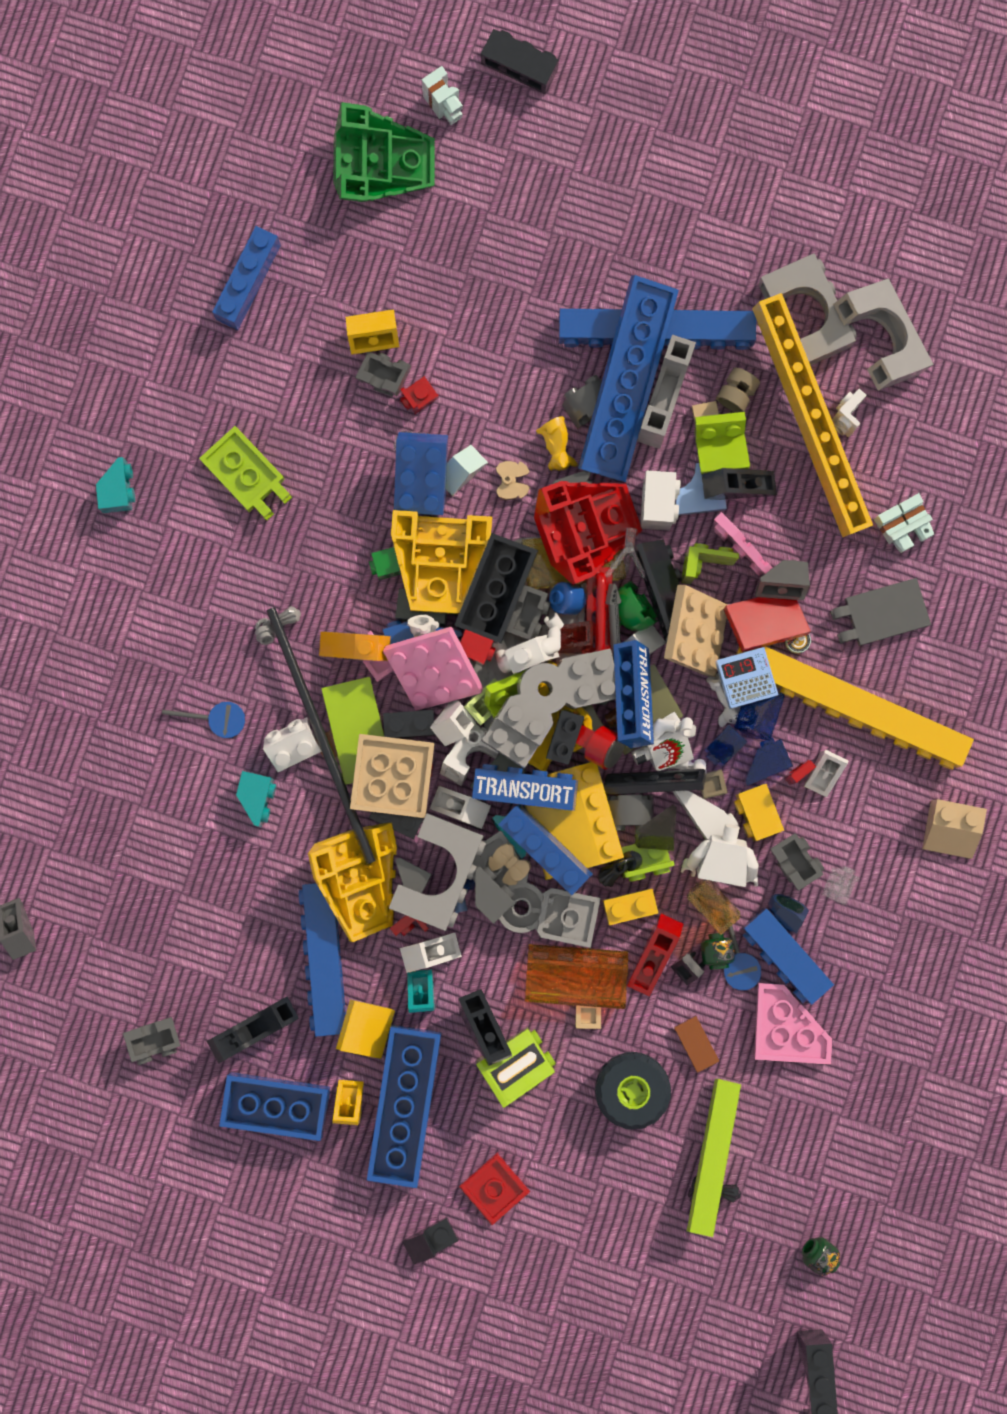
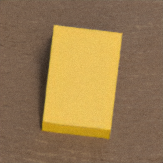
M338 1081L333 1123L358 1125L360 1123L364 1082Z

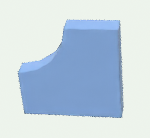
M696 463L695 474L691 482L685 487L680 488V494L677 500H675V504L679 505L678 516L727 509L726 500L704 499L702 474L699 463Z

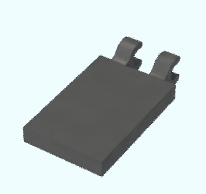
M917 578L847 597L844 599L846 606L837 607L830 611L832 620L849 616L853 629L837 634L840 644L857 639L858 646L931 625Z

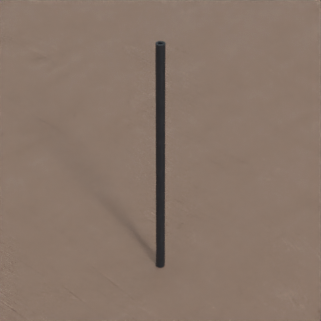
M275 607L266 610L366 865L373 863L376 860L356 810L350 809V794Z

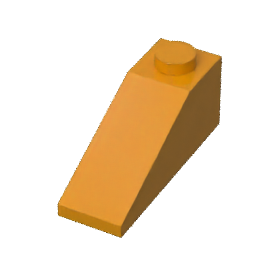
M321 631L319 656L388 661L383 650L385 646L390 645L391 636Z

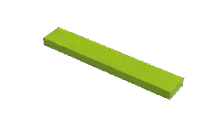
M715 1079L687 1232L709 1237L714 1235L741 1084L721 1079Z

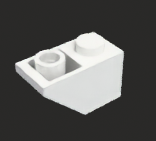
M458 700L448 703L430 728L443 745L447 746L465 738L476 722Z

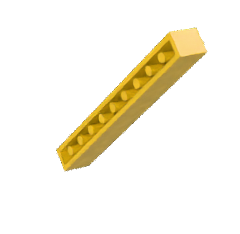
M782 293L759 301L752 310L842 538L873 526Z
M740 646L735 655L742 653ZM764 647L776 688L780 689V694L789 698L799 697L803 699L802 703L814 709L817 706L826 709L825 714L833 718L839 719L840 716L849 720L848 724L853 727L862 729L864 726L872 730L871 734L878 738L885 739V736L895 740L894 745L903 749L911 747L917 750V755L930 760L931 757L940 760L939 764L945 768L953 770L954 767L959 768L963 766L974 739L773 649Z

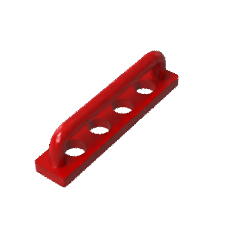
M602 567L595 576L587 579L585 654L611 649L608 605L605 604L608 586L610 583L612 584V568ZM595 586H596V598H594V596H593V594H592V590H593V588H594ZM594 611H596V624L592 621ZM593 636H595V648L591 645Z

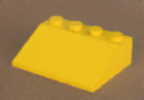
M590 762L548 774L547 777L557 778L558 773L573 774L572 780H578L575 810L525 805L526 810L586 868L624 858L598 766ZM543 868V872H544V875H545V879L548 880V879L553 878V877Z

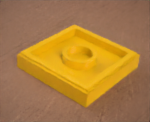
M350 999L336 1049L381 1059L395 1010Z

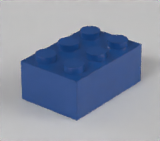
M398 433L396 439L394 510L418 512V514L430 515L444 514L448 435Z

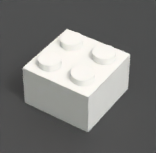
M646 471L642 490L640 523L642 529L670 531L672 524H676L679 515V505L675 504V500H677L680 494V480H676V472Z

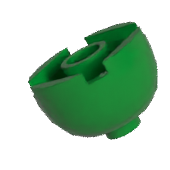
M629 581L618 589L621 603L618 604L619 627L623 625L627 630L633 632L642 631L658 622V620L654 619L657 615L644 594H637L635 591L639 587L632 581Z

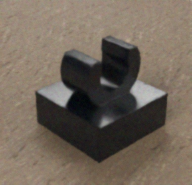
M695 951L690 954L687 953L671 966L673 971L686 985L697 980L704 973L702 970L705 966L703 962L697 964L693 960V957L696 955Z

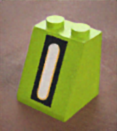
M528 1027L506 1040L512 1057L488 1066L483 1056L476 1061L477 1067L503 1108L555 1073L553 1066L556 1062L549 1051L546 1053L542 1051L539 1046L542 1040L536 1030L530 1031Z

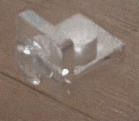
M841 865L840 869L837 867L833 868L821 895L846 905L855 883L860 878L854 875L855 870Z

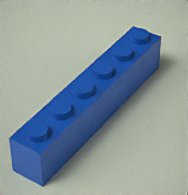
M316 883L302 885V890H299L298 894L299 903L304 905L305 915H301V928L306 930L307 940H303L304 955H308L309 965H305L306 980L311 982V990L307 991L308 1005H313V1016L309 1017L310 1030L315 1031V1037L338 1035L341 1032L346 1015L338 920Z

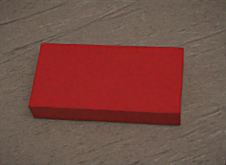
M811 760L804 761L789 772L784 779L789 785L795 784L816 768Z

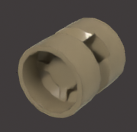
M735 367L726 379L728 385L722 386L716 400L725 408L738 413L745 411L750 402L749 396L755 394L760 381L751 373Z

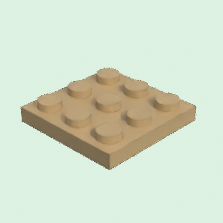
M677 585L664 659L705 676L716 677L717 666L715 661L719 660L724 640L727 617L723 609L727 604L687 585Z
M359 734L350 809L425 818L435 743Z

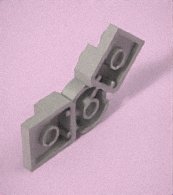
M611 649L564 658L559 661L557 666L541 663L527 669L519 678L517 684L518 695L510 696L506 699L481 741L525 768L553 725L552 713L557 712L564 705L570 709H576L616 699L615 668ZM540 683H545L549 687L547 696L539 694L538 685Z
M502 831L484 841L486 845L481 857L476 855L473 865L477 866V868L480 866L482 869L487 866L490 869L488 865L489 857L493 856L499 846L509 843ZM505 865L500 869L492 871L497 876L494 881L500 887L505 884L502 879L508 871ZM528 874L518 881L516 885L505 884L515 894L512 898L515 903L519 900H524L529 905L528 912L520 915L515 912L514 903L499 918L500 922L507 929L517 933H526L536 929L541 938L591 948L601 898L578 893L571 895L567 891L550 888L542 893L537 887L527 883Z

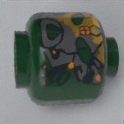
M723 933L708 934L709 939L701 942L703 964L709 966V970L729 968V964L735 960L732 939L724 938Z
M823 1237L811 1238L802 1248V1260L813 1272L820 1276H826L834 1273L839 1268L840 1252L837 1247Z

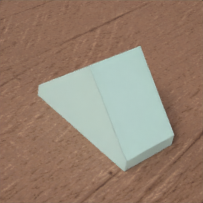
M472 445L454 455L447 463L446 490L452 496L488 464Z

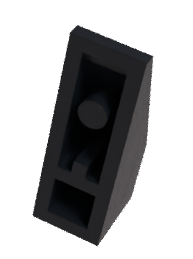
M721 468L702 474L704 499L727 500L777 495L774 471Z
M482 989L458 998L461 1017L488 1066L512 1057L509 1046Z

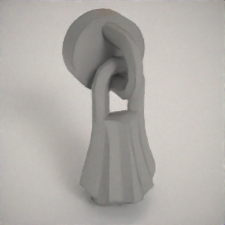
M293 606L279 614L283 626L296 623L301 617L300 610ZM267 618L260 619L255 626L256 639L262 645H269L274 641L275 632L270 620Z

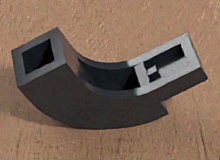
M285 997L211 1038L207 1043L219 1064L298 1020L299 1017L288 997Z

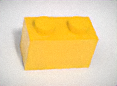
M394 309L345 317L351 355L400 347Z
M767 784L736 795L737 800L734 801V805L738 814H743L746 821L743 824V828L747 838L752 837L753 841H758L784 831Z
M653 889L602 900L608 925L658 914Z

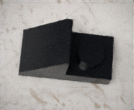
M445 1217L403 1240L402 1243L413 1264H417L434 1258L437 1252L458 1242L459 1239L448 1218Z

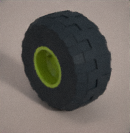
M626 1052L612 1057L603 1065L596 1079L595 1097L600 1111L611 1123L630 1130L643 1129L656 1123L666 1112L671 1098V1085L666 1071L654 1058L643 1053Z

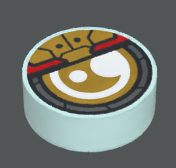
M807 635L785 641V645L793 653H802L809 648L811 637Z

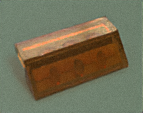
M529 944L525 1002L625 1009L628 951Z

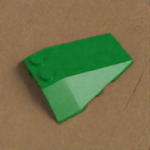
M341 102L334 132L333 184L339 199L366 202L434 187L435 138L410 126L404 127L394 122L393 118L383 117L365 105Z

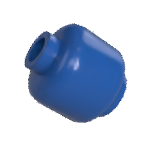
M560 582L552 588L549 601L554 612L563 615H577L586 604V595L580 585Z

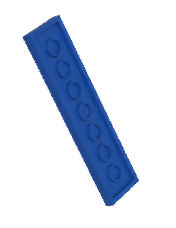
M631 275L578 469L626 482L679 292L678 289L637 275Z

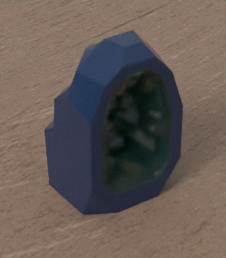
M783 894L772 895L768 902L769 911L775 915L777 921L783 925L785 930L797 935L809 912L807 907L792 897Z

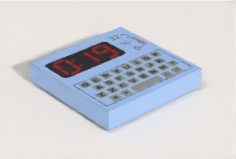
M764 647L715 661L729 709L778 696Z

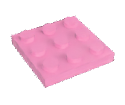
M452 626L387 645L383 650L415 711L482 693L483 686Z

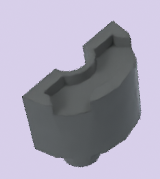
M368 352L355 378L361 383L365 382L374 387L373 390L390 397H393V395L398 396L410 372L411 365L402 360L392 363L390 362L391 358L381 352H378L377 355Z
M597 375L587 379L585 386L579 390L575 387L564 394L566 400L562 406L577 429L589 423L592 419L602 383V378L599 379Z
M525 585L507 632L528 640L533 637H539L543 627L542 624H539L542 615L547 616L551 607V602L547 600L548 593Z
M654 795L606 796L616 831H624L627 825H635V830H650V825H654Z
M796 833L770 849L772 855L778 861L779 868L788 881L794 884L797 891L824 875L822 871L825 869L817 857L814 859L810 857L807 852L810 850L809 844L804 837L799 838Z
M172 1017L123 1033L131 1062L137 1061L138 1065L152 1061L151 1056L161 1053L162 1057L177 1053L176 1047L181 1046Z

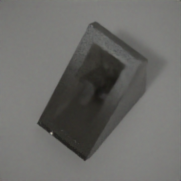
M674 804L637 829L635 831V845L643 849L674 851L677 807Z

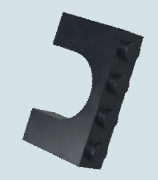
M823 1329L797 1331L799 1358L805 1368L809 1394V1408L803 1409V1413L838 1414L832 1343Z

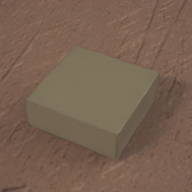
M722 769L706 773L704 790H701L702 799L728 794Z

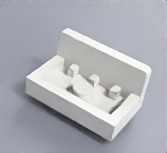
M860 389L854 395L849 392L836 408L838 412L832 419L836 431L842 436L850 437L860 425V422L851 415L866 397V394Z
M307 717L302 720L296 719L281 730H273L264 738L263 750L277 772L322 752L317 738L310 729V721Z

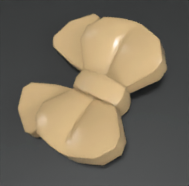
M512 461L499 463L496 467L497 473L502 477V484L497 488L496 492L499 498L513 500L517 499L518 496L520 499L525 497L530 488L528 485L516 483V478L529 474L527 465L522 462L517 464Z
M510 843L499 846L493 856L489 857L488 865L491 871L500 869L504 865L508 868L502 879L503 883L507 885H516L518 881L526 877L531 868L528 860L519 859L515 855L514 846Z

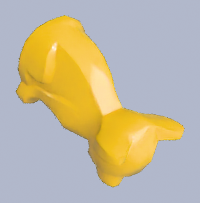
M563 416L550 420L536 430L537 434H541L544 437L546 448L552 455L548 464L550 471L555 469L563 471L569 468L570 465L573 467L578 466L576 460L566 452L568 432Z

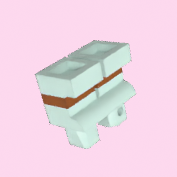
M441 66L422 79L423 97L440 119L445 116L450 125L463 117L461 112L463 105L459 101V89L456 87L448 88V74Z
M919 493L881 513L874 519L888 544L894 543L900 553L914 546L908 536L913 531H915L921 542L934 535L929 523L933 519L927 514L922 504L924 501Z

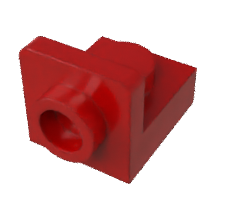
M424 376L408 388H401L400 393L402 397L399 400L407 411L411 409L416 414L438 399L439 395Z
M405 915L390 930L395 936L400 933L405 936L415 928L413 925L414 921H417L425 932L430 928L427 923Z

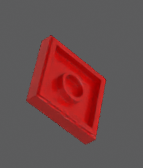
M498 1152L459 1185L460 1189L491 1225L495 1224L530 1193L528 1187Z

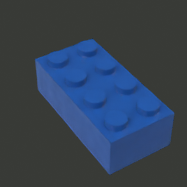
M231 1072L226 1078L219 1126L321 1141L324 1135L330 1086Z

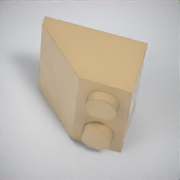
M939 799L931 800L922 849L972 859L983 834L987 809Z

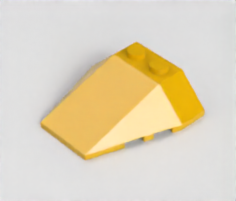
M393 510L391 536L411 611L460 613L491 536L492 517L467 515V519L418 516V512Z
M392 823L363 827L376 860L373 863L366 865L353 829L315 843L308 852L313 878L350 942H355L393 926L394 910L389 909V906L394 896L392 894V878H395L396 870H393V856L397 855V845Z

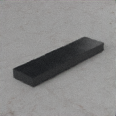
M705 769L612 773L606 775L603 787L606 795L704 790L706 772Z

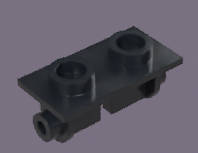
M565 709L561 710L546 759L569 765L584 716L574 714Z

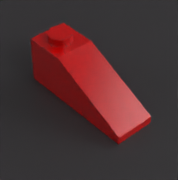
M662 913L660 914L629 979L628 987L650 997L680 939L683 923Z

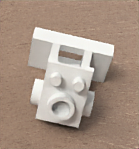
M476 723L465 738L455 743L442 764L440 774L462 786L470 768L466 764V757L470 753L480 751L496 759L499 752L481 741L487 730L484 727L480 728Z

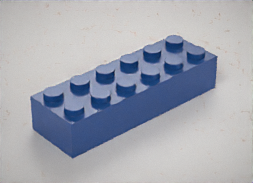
M398 1025L390 1027L367 1181L412 1188L418 1187L442 1032Z

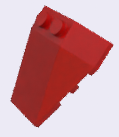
M560 481L538 490L534 520L551 566L572 584L595 576L606 563L614 558L613 556L618 551L624 549L643 531L626 484L569 483L568 481Z

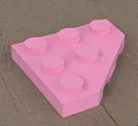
M722 512L714 519V532L724 542L728 539L733 544L732 549H734V552L739 553L741 559L745 556L751 562L749 567L758 576L761 574L765 575L773 568L767 561L763 560L761 554L750 542L748 544L745 542L746 538L742 532Z
M758 983L754 1059L831 1064L832 1038L791 994L787 987L783 984Z

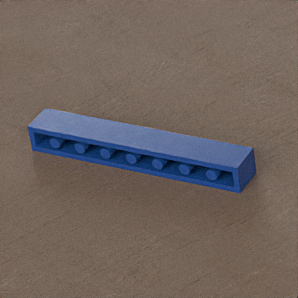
M560 308L559 344H564L565 347L570 348L578 347L579 344H588L591 348L612 345L622 309ZM673 310L663 348H668L672 335L696 342L694 349H699L701 346H711V349L720 350L724 349L725 346H735V349L747 350L753 347L756 342V317L753 311Z

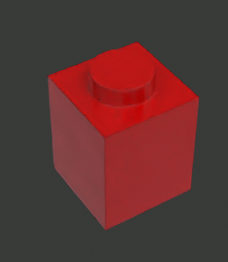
M465 629L460 644L468 659L483 666L486 660L491 662L496 650L495 647H492L493 640Z

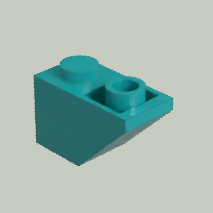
M118 457L96 484L98 509L102 513L132 510V503L135 502V492L133 488H130L129 479L133 478V470L131 464H128L123 457Z
M242 771L236 796L255 826L262 827L263 822H268L271 809L267 808L269 798H274L277 785L273 784V778Z

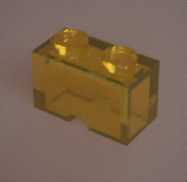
M702 879L688 891L687 899L707 918V921L720 935L740 919V911L711 880Z

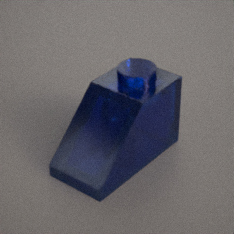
M778 692V696L741 706L734 728L749 738L770 741L785 694Z
M728 725L704 749L708 753L705 757L715 766L718 764L724 766L748 741Z
M772 737L760 742L761 748L755 750L742 782L744 787L793 767L782 739L775 741Z

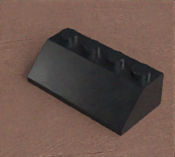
M491 533L454 626L463 632L466 629L501 644L538 550Z
M664 539L637 544L634 554L667 644L677 585H680L679 582H682L679 569L674 568L671 559L674 558L671 546L669 544L665 545Z

